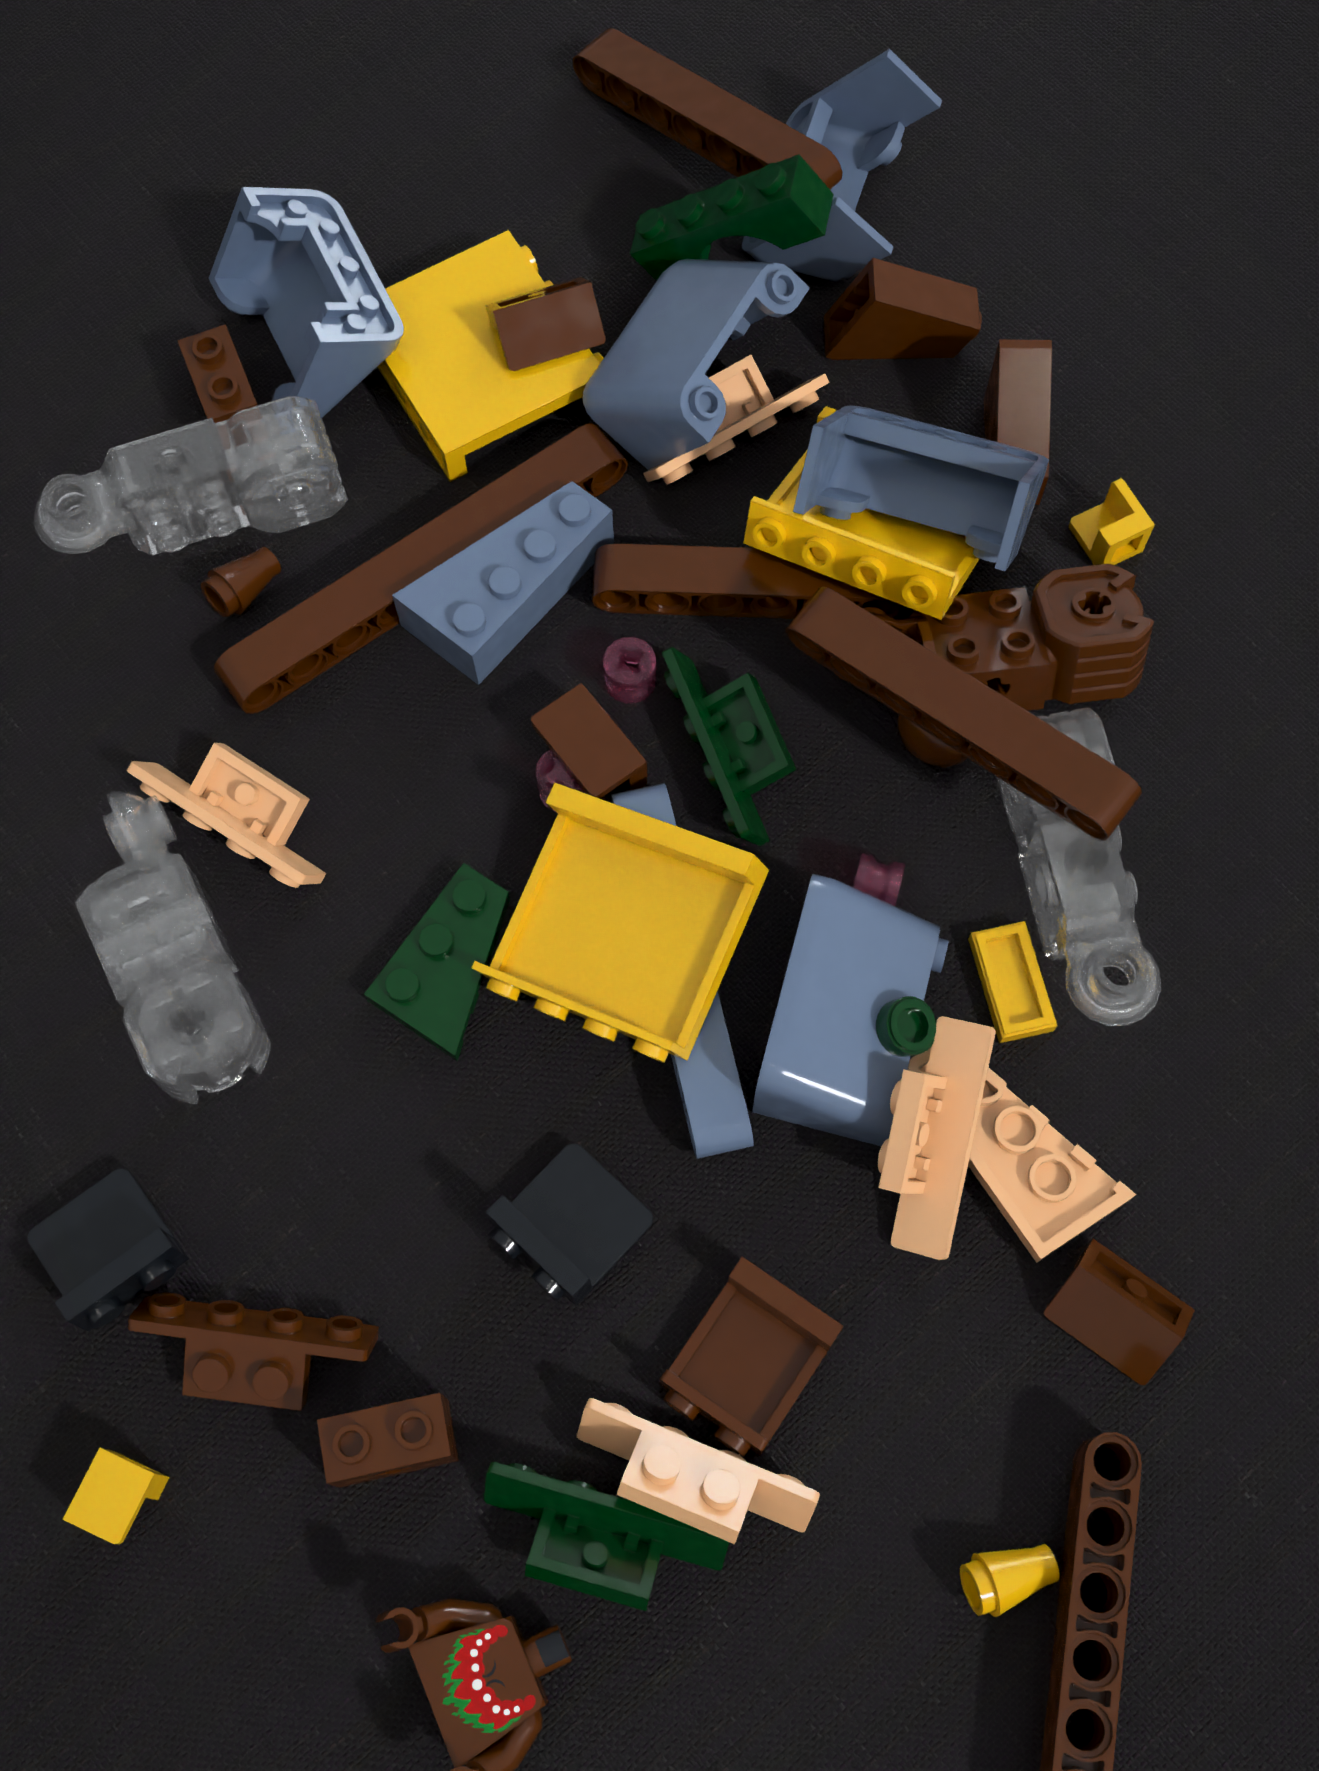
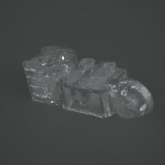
M287 396L238 411L230 419L214 423L213 418H209L109 448L100 470L84 475L62 474L54 477L46 484L34 509V527L44 544L54 551L78 554L89 552L105 544L109 538L128 533L138 550L155 555L162 552L179 551L188 544L210 537L227 536L234 533L237 529L249 525L265 532L282 533L330 518L344 506L348 497L344 486L341 485L342 480L337 470L338 463L334 452L331 451L332 446L328 435H326L323 420L320 418L317 403L308 398Z
M1091 708L1076 709L1070 713L1067 711L1050 714L1049 717L1046 715L1037 716L1115 765L1102 720ZM997 777L1010 828L1015 835L1019 848L1017 855L1045 956L1051 961L1066 958V989L1075 1007L1089 1019L1106 1026H1127L1144 1019L1156 1006L1162 989L1160 969L1152 954L1143 947L1134 918L1135 904L1138 901V890L1131 871H1124L1119 855L1122 849L1119 825L1106 841L1098 840ZM1112 966L1122 970L1128 978L1129 985L1121 986L1112 983L1106 977L1104 967Z
M108 792L107 798L113 812L103 816V821L117 852L125 864L106 872L94 883L89 884L75 904L116 1000L124 1008L122 1021L144 1072L168 1095L182 1102L197 1105L199 1099L197 1090H206L208 1093L224 1090L244 1077L243 1072L248 1066L256 1073L261 1074L270 1054L271 1041L249 993L234 974L239 970L195 874L181 854H170L167 848V844L176 841L177 837L158 797L153 795L144 799L129 792Z

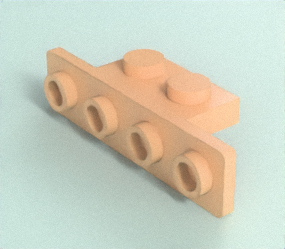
M751 354L708 377L722 392L726 403V414L722 424L709 443L644 472L643 474L647 482L663 478L665 484L668 485L692 472L693 469L689 462L705 453L710 461L736 447L732 438L741 432L748 430L750 436L753 437L778 423L774 414L787 406L790 407L792 413H795L818 401L819 397L816 390L830 383L826 374L814 377L776 399L773 398Z
M213 743L192 784L187 783L158 763L131 761L127 772L142 781L140 789L144 793L162 802L169 803L171 800L184 809L182 816L191 824L208 831L215 829L228 838L225 843L228 848L249 859L258 857L271 866L269 873L278 881L294 888L306 884H321L326 873L285 846L310 800L299 791L224 743Z
M944 1016L939 1017L936 1022L935 1041L931 1046L926 1073L903 1069L901 1080L894 1086L890 1099V1110L894 1115L890 1135L882 1144L878 1155V1170L881 1173L878 1188L900 1193L891 1236V1245L895 1248L937 1260H945L949 1257L996 1034L993 1027Z
M589 1398L583 1410L577 1438L629 1460L617 1491L618 1496L732 1544H735L747 1510L798 1532L806 1531L820 1494L816 1490L806 1487L797 1478L786 1474L772 1473L748 1463L735 1452L717 1450L689 1438L683 1431L670 1426L662 1427L635 1416L627 1408L616 1403H604L597 1399Z

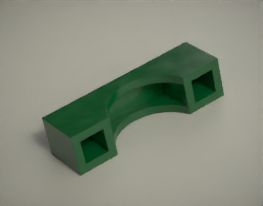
M798 154L777 163H770L764 168L735 179H728L722 184L695 194H689L682 199L658 208L649 209L645 213L640 214L636 224L630 255L657 281L669 266L679 260H708L712 242L723 237H754L784 250L825 236L834 194Z

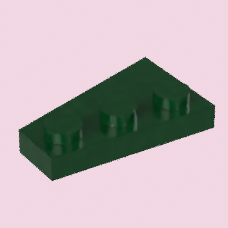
M463 863L364 993L366 1000L458 1061L464 1043L462 1039L470 1015L474 1012L479 997L478 990L483 978L482 974L471 969L474 961L487 965L488 960H491L510 902L509 892Z

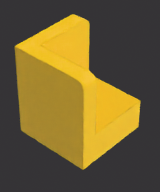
M1122 478L1111 483L1104 503L1072 517L1069 523V529L1094 565H1116L1143 552L1155 526Z
M99 1448L62 1520L112 1544L119 1545L124 1542L145 1498L158 1501L170 1477L118 1452Z

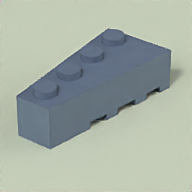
M571 481L393 594L392 597L400 626L479 685L594 564L596 550L601 546L614 543L612 509Z

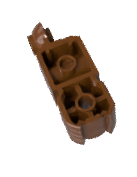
M1111 564L1052 570L1037 583L1033 591L1032 600H1029L1025 587L960 594L955 596L942 620L916 610L913 611L911 617L893 618L887 616L881 609L874 607L863 608L1027 711L1043 709L1045 700L1056 699L1067 704L1126 697L1137 687L1142 678L1143 666L1154 625L1152 619L1143 617L1142 603L1137 594L1132 590L1136 575Z

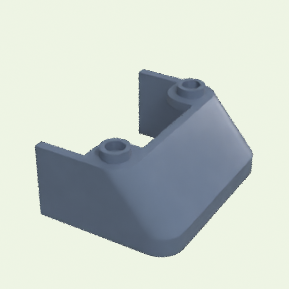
M888 49L802 102L791 114L786 125L828 148L835 155L842 169V179L831 189L834 196L825 236L784 250L767 241L744 236L742 249L757 262L784 264L794 272L829 281H838L842 278L848 279L858 270L863 269L872 258L881 260L891 255L894 246L860 217L855 210L868 172L879 165L886 166L891 163L901 150V139L905 127L939 109L942 99L895 53Z
M844 406L813 425L793 512L804 515L815 505L821 506L820 513L823 515L848 520L851 518L852 513H859L867 508L966 536L965 542L974 548L973 555L975 557L995 562V569L1006 571L1018 554L1044 480L1049 459L1032 451L861 406Z

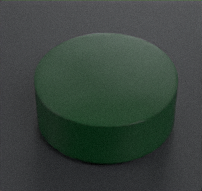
M906 996L889 1001L878 1013L876 1019L877 1036L882 1046L889 1053L897 1057H909L924 1053L935 1041L936 1019L934 1013L923 1000L917 997Z

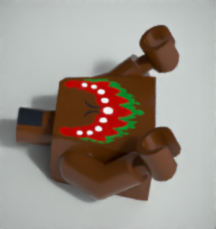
M454 1598L415 1607L412 1610L398 1607L378 1615L375 1623L391 1619L398 1624L400 1630L398 1640L380 1648L385 1653L409 1648L454 1765V1769L450 1771H514L518 1768L542 1729L543 1717L540 1709L549 1703L539 1677L572 1662L569 1649L558 1624L524 1640L514 1616L503 1618L500 1610L493 1604Z

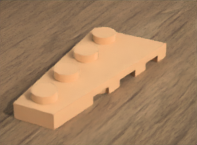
M931 1047L924 1053L912 1057L909 1061L908 1070L926 1073ZM988 1067L968 1167L1036 1263H1038L1131 1200L1136 1194L1121 1181L1116 1182L1095 1164L1096 1159L1078 1144L1074 1146L1048 1123L1050 1120L1033 1105L1029 1107L1006 1087L1007 1083Z

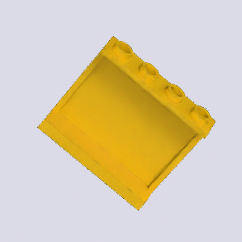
M509 230L385 288L403 322L404 332L396 350L377 367L450 482L468 473L465 455L582 398L587 382L604 359L599 352L593 354L590 349H586L516 371H511L507 367L498 332L490 324L485 305L554 285L550 280L546 282L542 280L538 274L537 263L532 252L526 245L520 247Z
M825 406L818 415L817 423L837 410ZM807 450L767 501L756 496L751 499L743 544L939 620H942L955 596H957L979 561V558L973 555L974 548L965 542L966 536L867 508L862 512L852 513L851 518L848 520L823 515L820 513L821 506L815 505L804 515L793 512Z
M554 783L546 800V804L558 813L490 967L474 961L471 969L489 978L486 989L517 1002L520 994L524 993L537 999L533 1007L534 1009L565 1022L570 1012L586 1019L582 1027L584 1030L614 1042L617 1034L621 1033L636 1040L632 1048L633 1050L652 1059L665 1063L668 1054H672L687 1061L769 869L750 852Z

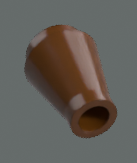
M262 546L251 554L209 570L207 573L208 578L201 583V589L206 600L221 616L229 617L233 613L240 615L271 579L281 572V565L276 556L268 548Z

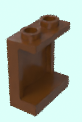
M742 1256L728 1276V1282L669 1369L665 1370L659 1379L660 1386L668 1391L663 1401L691 1421L695 1419L698 1413L719 1427L713 1436L740 1456L744 1457L749 1449L760 1456L844 1326Z

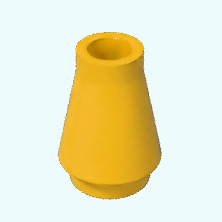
M1046 1544L1033 1548L974 1553L971 1557V1562L960 1566V1579L965 1596L972 1610L978 1616L990 1613L992 1616L998 1617L1043 1587L1058 1582L1060 1578L1055 1556Z

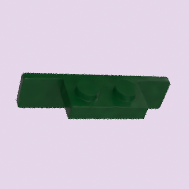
M670 647L662 652L668 670L664 672V677L672 693L678 699H682L688 714L683 717V721L689 735L695 743L702 746L707 761L703 763L706 777L717 791H721L727 808L723 809L725 822L737 838H742L762 846L769 842L770 839L751 795L797 769L756 677L746 673L712 694L707 695L693 661L675 648Z
M491 1462L486 1474L484 1501L487 1504L540 1519L526 1562L524 1576L646 1611L661 1554L713 1570H722L729 1542L633 1501L598 1492L593 1486L582 1481L564 1482L539 1475L534 1469L518 1463L505 1465Z

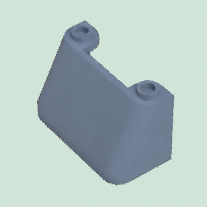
M241 188L209 275V280L217 297L230 311L241 315H263L296 383L281 384L276 388L272 397V408L282 429L312 427L396 350L404 332L403 322L343 208L334 198L324 192L313 189Z
M683 259L677 261L660 275L587 382L583 391V404L586 412L595 423L647 470L709 443L723 422L726 414V403L722 392L705 373L729 337L734 341L744 336L751 324L768 315L779 318L792 313L798 307L810 287L786 265L775 262Z
M812 874L763 1057L752 1113L882 1146L884 1141L889 1138L894 1116L890 1110L891 1094L896 1083L902 1078L903 1069L908 1070L911 1056L897 1057L889 1053L882 1046L876 1032V1019L880 1009L889 1001L906 996L917 997L924 1001L930 972L941 973L949 940L939 938L940 926L836 879Z

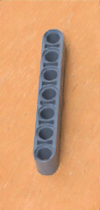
M665 783L611 794V802L613 804L676 826ZM717 991L688 1060L686 1061L671 1054L696 1159L754 1146L750 1119Z

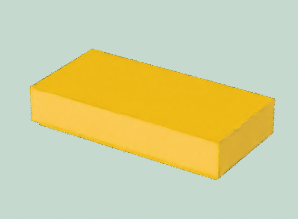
M1025 921L972 932L968 940L999 1043L1053 1032L1057 1027V1023Z

